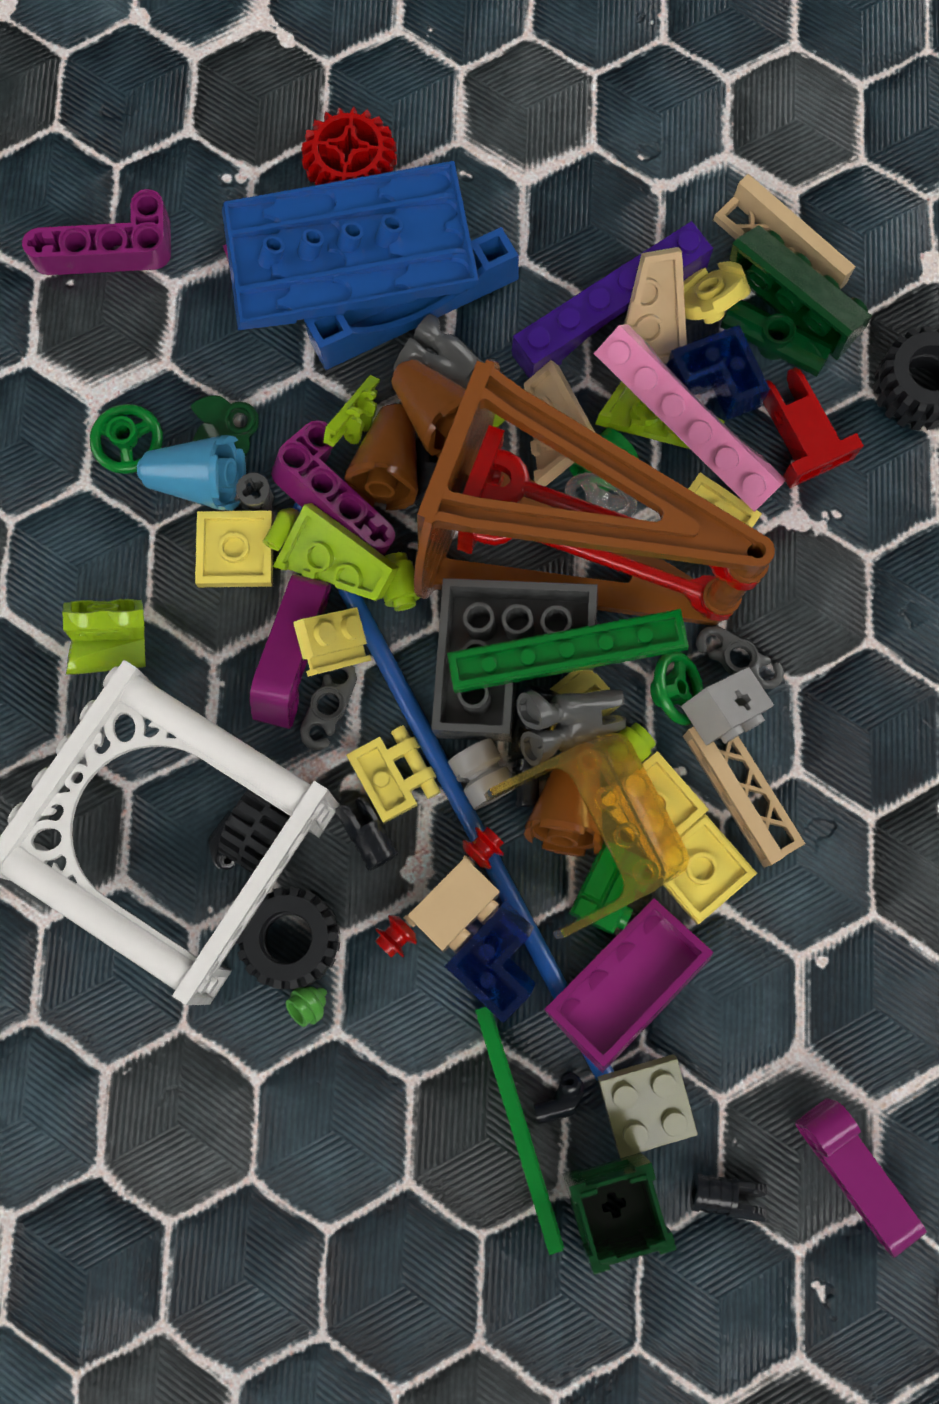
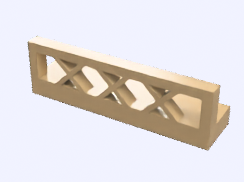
M747 174L738 183L734 197L714 216L713 220L735 240L758 225L766 231L772 230L783 239L784 245L793 253L799 252L806 256L811 262L812 268L822 276L828 275L839 284L840 290L847 284L856 267L750 174ZM738 206L744 213L749 215V224H735L727 216Z
M695 727L688 729L683 735L685 741L764 868L768 867L805 844L804 840L739 736L727 742L723 751L718 749L715 742L706 746ZM731 745L734 747L737 754L730 752ZM728 758L743 762L747 768L745 784L737 780L727 763ZM752 778L758 787L750 785ZM749 791L765 797L768 802L765 817L758 814L748 797ZM772 811L775 813L778 820L771 819ZM769 825L784 828L792 842L780 849L768 830Z

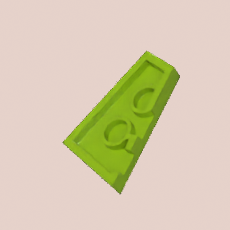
M622 381L599 413L595 425L610 427L618 431L690 449ZM718 418L723 424L725 423L724 420Z
M313 503L304 504L273 567L281 570L288 569L300 573L304 577L328 582L335 585V588L374 601L383 598L400 568Z

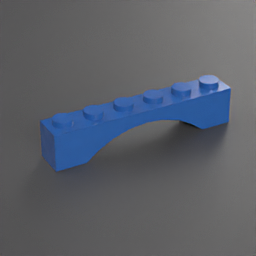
M500 227L471 241L479 278L475 288L468 289L466 292L459 294L418 298L412 303L355 309L341 315L304 319L310 343L325 371L417 328L421 321L430 313L438 318L518 280L519 255L503 228Z

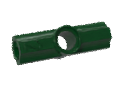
M743 300L738 301L727 310L720 328L757 346L760 354L766 359H782L816 377L821 372L834 347L796 328L794 320L788 315L782 313L771 315ZM770 334L780 335L783 340L773 339Z

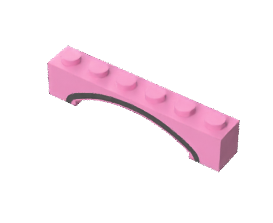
M628 324L619 325L595 351L594 355L754 512L785 482L786 479L761 454L755 452L735 435L688 390L657 356L654 349Z

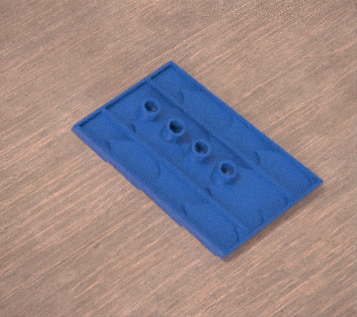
M454 161L236 199L223 203L222 216L238 330L295 324L297 320L341 315L355 309L412 303L418 298L464 293L468 289L475 288L479 281Z

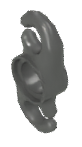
M719 626L706 627L696 637L697 649L702 654L707 651L705 644L707 637L715 635L720 639V647L717 650L710 651L708 656L710 659L722 663L723 668L729 674L733 675L750 667L763 689H774L781 684L784 670L778 662L772 665L774 670L772 679L763 680L759 676L760 668L769 665L771 659L758 653L757 648L750 641L741 639ZM741 648L747 651L750 656L749 665L743 668L733 665L730 661L731 650Z
M353 665L340 668L347 673L348 678L345 683L336 684L330 674H325L321 687L312 695L310 705L300 728L302 743L307 748L322 750L329 746L330 741L328 738L316 741L310 737L309 732L313 726L319 725L324 728L328 736L334 734L335 724L344 716L356 685L357 676ZM325 695H334L339 699V708L331 715L322 714L318 710V702Z

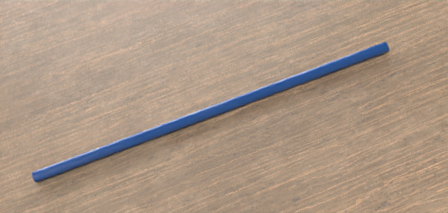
M297 503L294 504L293 507L301 512L302 507ZM337 588L347 609L358 608L367 642L366 645L429 765L435 772L436 778L470 842H473L477 838L475 828L478 827L481 831H484L485 827L476 810L472 808L467 799L461 782H458L448 764L449 759L431 730L432 727L362 596ZM493 854L489 858L492 868L484 869L492 884L500 891L499 897L551 996L555 999L568 986V983L500 855ZM583 1054V1056H584V1058H585V1060H586L588 1066L590 1067V1069H591V1071H592V1073H593V1075H594L596 1081H598V1078H597L598 1076H601V1075H604V1074H608V1073L614 1072L612 1066L610 1065V1066L602 1073V1072Z

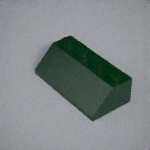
M758 225L733 242L729 261L736 262L742 266L751 291L778 313L791 317L796 324V328L834 346L830 355L836 360L843 355L866 329L872 317L868 313L866 305L855 297L849 298L840 290L839 284L828 275L822 276L814 270L806 256L799 252L793 253L784 245L783 239L772 230L766 231Z

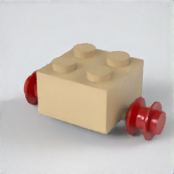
M476 827L477 838L473 842L462 841L463 850L466 853L463 860L408 915L403 917L406 920L405 922L399 916L388 915L390 926L385 931L378 928L375 929L380 934L375 942L391 958L396 953L404 957L402 947L407 942L417 944L416 933L410 928L411 926L413 928L417 926L443 953L449 947L455 952L471 936L467 928L476 919L483 924L498 908L499 904L495 900L498 898L500 891L474 867L476 864L480 868L491 869L489 858L493 854L504 856V853L500 850L504 842L489 827L484 831Z

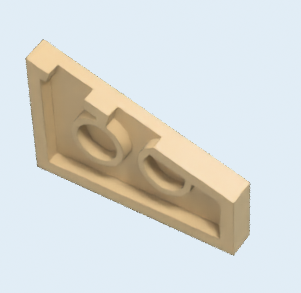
M679 247L641 254L624 325L628 324L654 349V352L664 364L688 360L682 250Z
M550 360L524 383V390L595 432L562 370L555 362ZM536 438L530 442L531 454L536 457L537 470L533 472L534 481L537 484L546 487L575 463Z

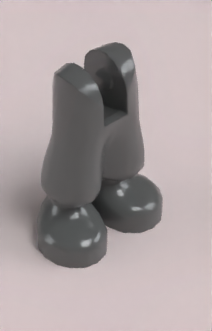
M430 313L416 328L414 339L409 338L394 364L393 370L400 363L415 359L466 389L476 362L483 361L456 336L442 333L439 319ZM425 348H433L437 355L428 352Z
M610 689L586 693H564L555 695L550 703L535 691L521 693L517 699L518 715L527 727L535 729L524 732L521 736L520 746L525 760L532 766L542 765L553 757L558 749L563 752L572 751L596 738L625 729L626 717L620 715L602 717V710L625 704L623 691L621 689ZM557 723L553 730H541Z

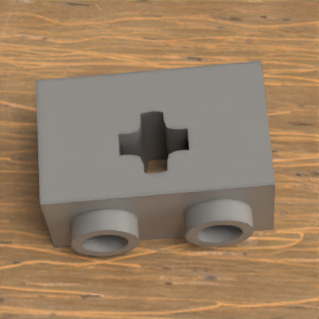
M750 667L706 687L681 707L707 746L720 738L726 744L744 731L746 733L765 721L762 714L772 708L774 704Z

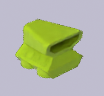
M79 600L63 603V630L71 639L66 675L110 671L115 666L119 667L123 660L136 668L146 667L142 600Z

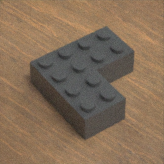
M443 578L431 729L437 738L485 740L491 738L492 741L512 742L517 682L455 693L447 653L596 625L598 605L597 584ZM589 668V669H584V670H586V671H594V668Z

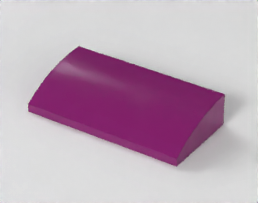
M654 898L545 1008V1012L574 1045L603 1073L710 961L714 952Z

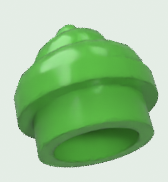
M311 986L294 989L290 994L291 997L285 1002L286 1008L293 1020L302 1027L307 1026L309 1023L314 1025L320 1021L324 1015L323 1007L326 1005L325 996L327 991L324 988L316 989Z

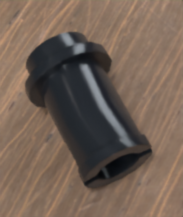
M517 759L516 767L512 768V772L516 773V783L518 785L516 787L515 804L517 807H534L539 798V772L543 771V767L539 765L532 766L525 759Z

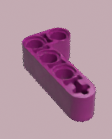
M144 189L137 192L131 199V223L34 228L23 237L22 247L34 268L43 275L156 270L167 265L170 260V218L159 193L151 189ZM156 211L152 215H146L149 212ZM150 244H156L152 248H146ZM120 245L116 250H111L114 246ZM84 247L83 250L75 252L77 249Z
M320 420L309 422L280 447L271 472L274 482L302 508L304 504L313 503L385 556L395 539L394 528L325 464L333 449L332 446L323 443L328 423ZM286 463L293 464L296 468L290 467ZM314 488L320 489L324 493H319L315 491ZM341 513L349 515L352 519L344 517Z
M292 574L250 689L252 720L291 729L299 704L298 688L308 662L307 659L303 660L293 622L325 613L330 596V583Z
M826 1098L794 1122L800 1134L874 1236L893 1258L897 1257L927 1233L920 1219L859 1138L858 1134L861 1130L858 1124L841 1103Z

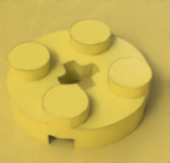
M731 261L717 263L719 270L708 273L705 267L688 277L684 281L686 319H703L705 324H713L724 317V311L731 308L738 301L745 299L750 294L751 289L742 266Z

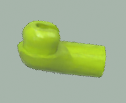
M295 508L280 510L263 543L267 547L279 551L300 512Z

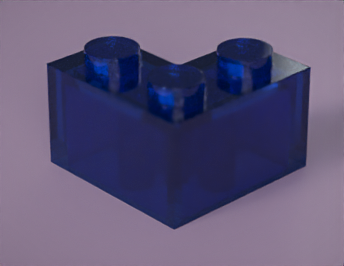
M740 325L671 350L666 365L693 395L713 388L727 420L760 408L770 390Z
M506 900L461 945L444 966L503 1023L528 999L536 984L510 958L530 937L534 927Z

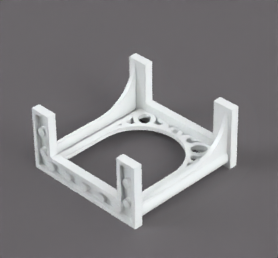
M123 660L119 667L115 666L106 675L103 682L104 689L97 699L89 701L83 708L79 717L81 721L73 733L67 734L59 742L56 748L57 756L50 766L43 768L36 775L32 782L33 790L25 802L17 804L9 814L7 819L9 824L0 836V878L14 882L173 988L175 992L172 996L183 1004L210 1005L232 972L222 962L308 831L319 838L336 813L335 808L340 805L327 788L316 781H313L310 785L159 689L138 668ZM123 714H127L135 723L134 736L127 742L120 741L115 733V722ZM146 719L152 721L148 725L149 727L159 729V732L153 737L145 736ZM169 733L174 735L176 738H168ZM106 736L110 741V747L105 753L99 754L96 749L98 746L102 747ZM147 747H170L191 753L290 816L198 957L100 893L84 875L75 854L72 836L73 820L78 801L84 789L105 765L130 751ZM82 773L83 780L78 784L74 783L78 775ZM57 805H61L64 809L61 818L57 821L48 820L50 816L57 812V809H55ZM46 829H56L62 836L59 845L51 850L34 842L37 834ZM62 855L66 858V866L63 871L60 870L57 863H53L52 867L47 864L48 861L56 860ZM72 876H74V878L76 879L77 883H75V882H73L72 880H70V878H71Z

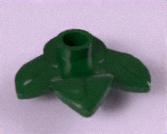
M218 395L203 397L195 401L191 405V409L204 423L197 430L193 441L221 435L234 436L238 439V441L233 442L235 447L243 449L246 457L250 450V437L257 431L259 426V417L254 407L246 402H234L231 404ZM244 415L247 417L248 421L244 427L234 425V420L237 416Z

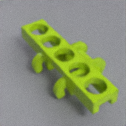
M370 375L326 426L323 443L334 447L343 435L351 444L360 442L362 431L369 430L376 414L377 403L373 400L378 393L375 387L380 382L379 378Z

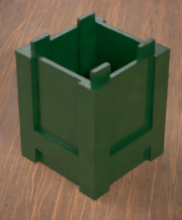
M641 1152L581 1171L576 1169L562 1173L584 1253L594 1275L610 1270L609 1265L655 1251L662 1255L677 1250L673 1234L665 1225L653 1181L656 1180L652 1163ZM614 1193L617 1199L624 1198L625 1205L620 1207V1213L617 1215H612L611 1211H603L602 1204L608 1202L607 1194Z

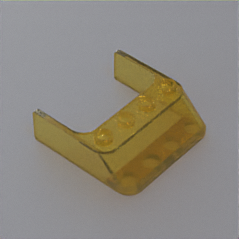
M610 733L577 745L493 786L484 794L488 802L553 769L563 770L573 779L622 875L624 886L619 898L553 931L556 939L567 937L654 892L680 876L688 866L689 856L687 849L632 743L622 734Z

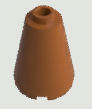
M418 360L404 361L394 370L391 381L392 387L424 448L432 457L436 455L439 458L466 389Z
M398 403L386 405L379 410L344 476L345 482L372 507L377 502L386 504L385 510L390 511L406 509L413 505L418 494L416 430L402 404Z
M583 745L572 751H561L525 825L524 836L529 842L533 843L535 837L543 841L542 849L569 856H585L586 849L594 848V855L600 852L603 835L599 757L593 753L592 748Z

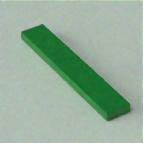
M677 609L449 652L447 655L453 690L455 693L685 651L688 650L689 645L682 611Z
M489 1006L475 1009L548 1253L552 1255L563 1251V1241L492 1009Z

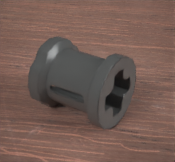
M248 473L239 479L236 485V493L245 511L272 510L274 496L270 490L268 480L263 475ZM256 491L261 496L255 499L250 494Z

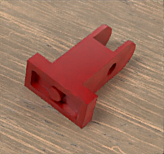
M796 367L787 372L788 386L796 400L795 402L786 405L776 386L770 380L761 382L759 387L763 404L794 459V462L790 463L783 475L789 489L853 460L864 446L857 433L842 440L839 439L806 377Z

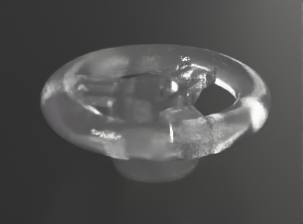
M593 473L575 475L565 485V494L579 498L576 494V488L581 486L586 494L585 501L629 517L633 516L637 510L638 503L636 499ZM597 485L609 488L617 492L619 495L610 494L609 492L600 489Z

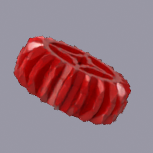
M354 106L350 113H344L339 107L337 115L334 116L325 111L324 122L314 119L313 130H306V142H303L301 147L303 169L306 170L310 183L315 185L393 172V168L397 164V154H395L397 151L396 142L392 138L389 126H383L380 116L371 119V113H369L368 109L361 115L358 114Z

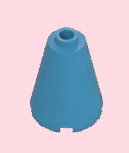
M221 435L147 451L138 461L137 475L146 488L221 511H233L240 503V500H235L237 494L236 485L239 479L246 474L245 455L243 449L235 447L233 442L238 441L236 437Z

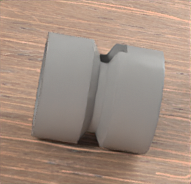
M491 738L473 744L448 761L458 782H466L467 785L464 793L474 810L493 803L518 786L508 767L499 766L498 762L501 755Z

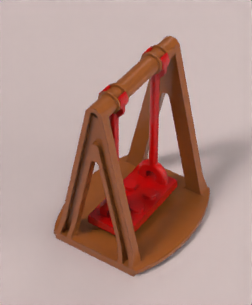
M487 359L485 363L477 361L417 513L418 551L414 572V592L416 596L427 599L433 591L442 590L443 578L597 584V610L645 616L681 609L684 622L713 626L728 620L734 611L738 609L742 596L746 591L758 585L768 571L769 563L775 554L773 542L767 536L522 389L500 372V365L497 361ZM495 414L656 511L660 515L661 520L653 522L635 519L535 483V481L530 479L527 466L521 458L510 451L502 449L505 430L492 426ZM456 531H458L457 550L471 555L476 541L496 546L505 544L514 538L539 542L629 575L630 581L628 583L454 560L446 556ZM663 559L709 565L715 577L703 575L694 579Z

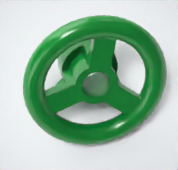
M122 404L109 408L96 419L92 426L90 447L93 456L99 464L112 472L121 474L137 472L139 459L133 461V448L136 446L138 439L150 431L152 433V441L148 451L161 448L163 443L161 425L150 411L138 405ZM124 415L136 416L141 418L143 421H141L138 424H134V422L130 418ZM124 433H130L126 439H120ZM101 435L108 437L111 443L120 449L121 462L114 461L105 454L101 446Z
M684 653L664 654L659 658L655 667L654 680L650 685L651 697L654 703L659 708H662L664 713L673 722L683 726L691 725L692 723L687 715L679 712L674 705L682 706L704 689L701 676L695 664ZM671 662H674V668L672 669L670 674L666 676L668 665ZM686 673L691 682L693 696L689 692L688 684L686 682Z

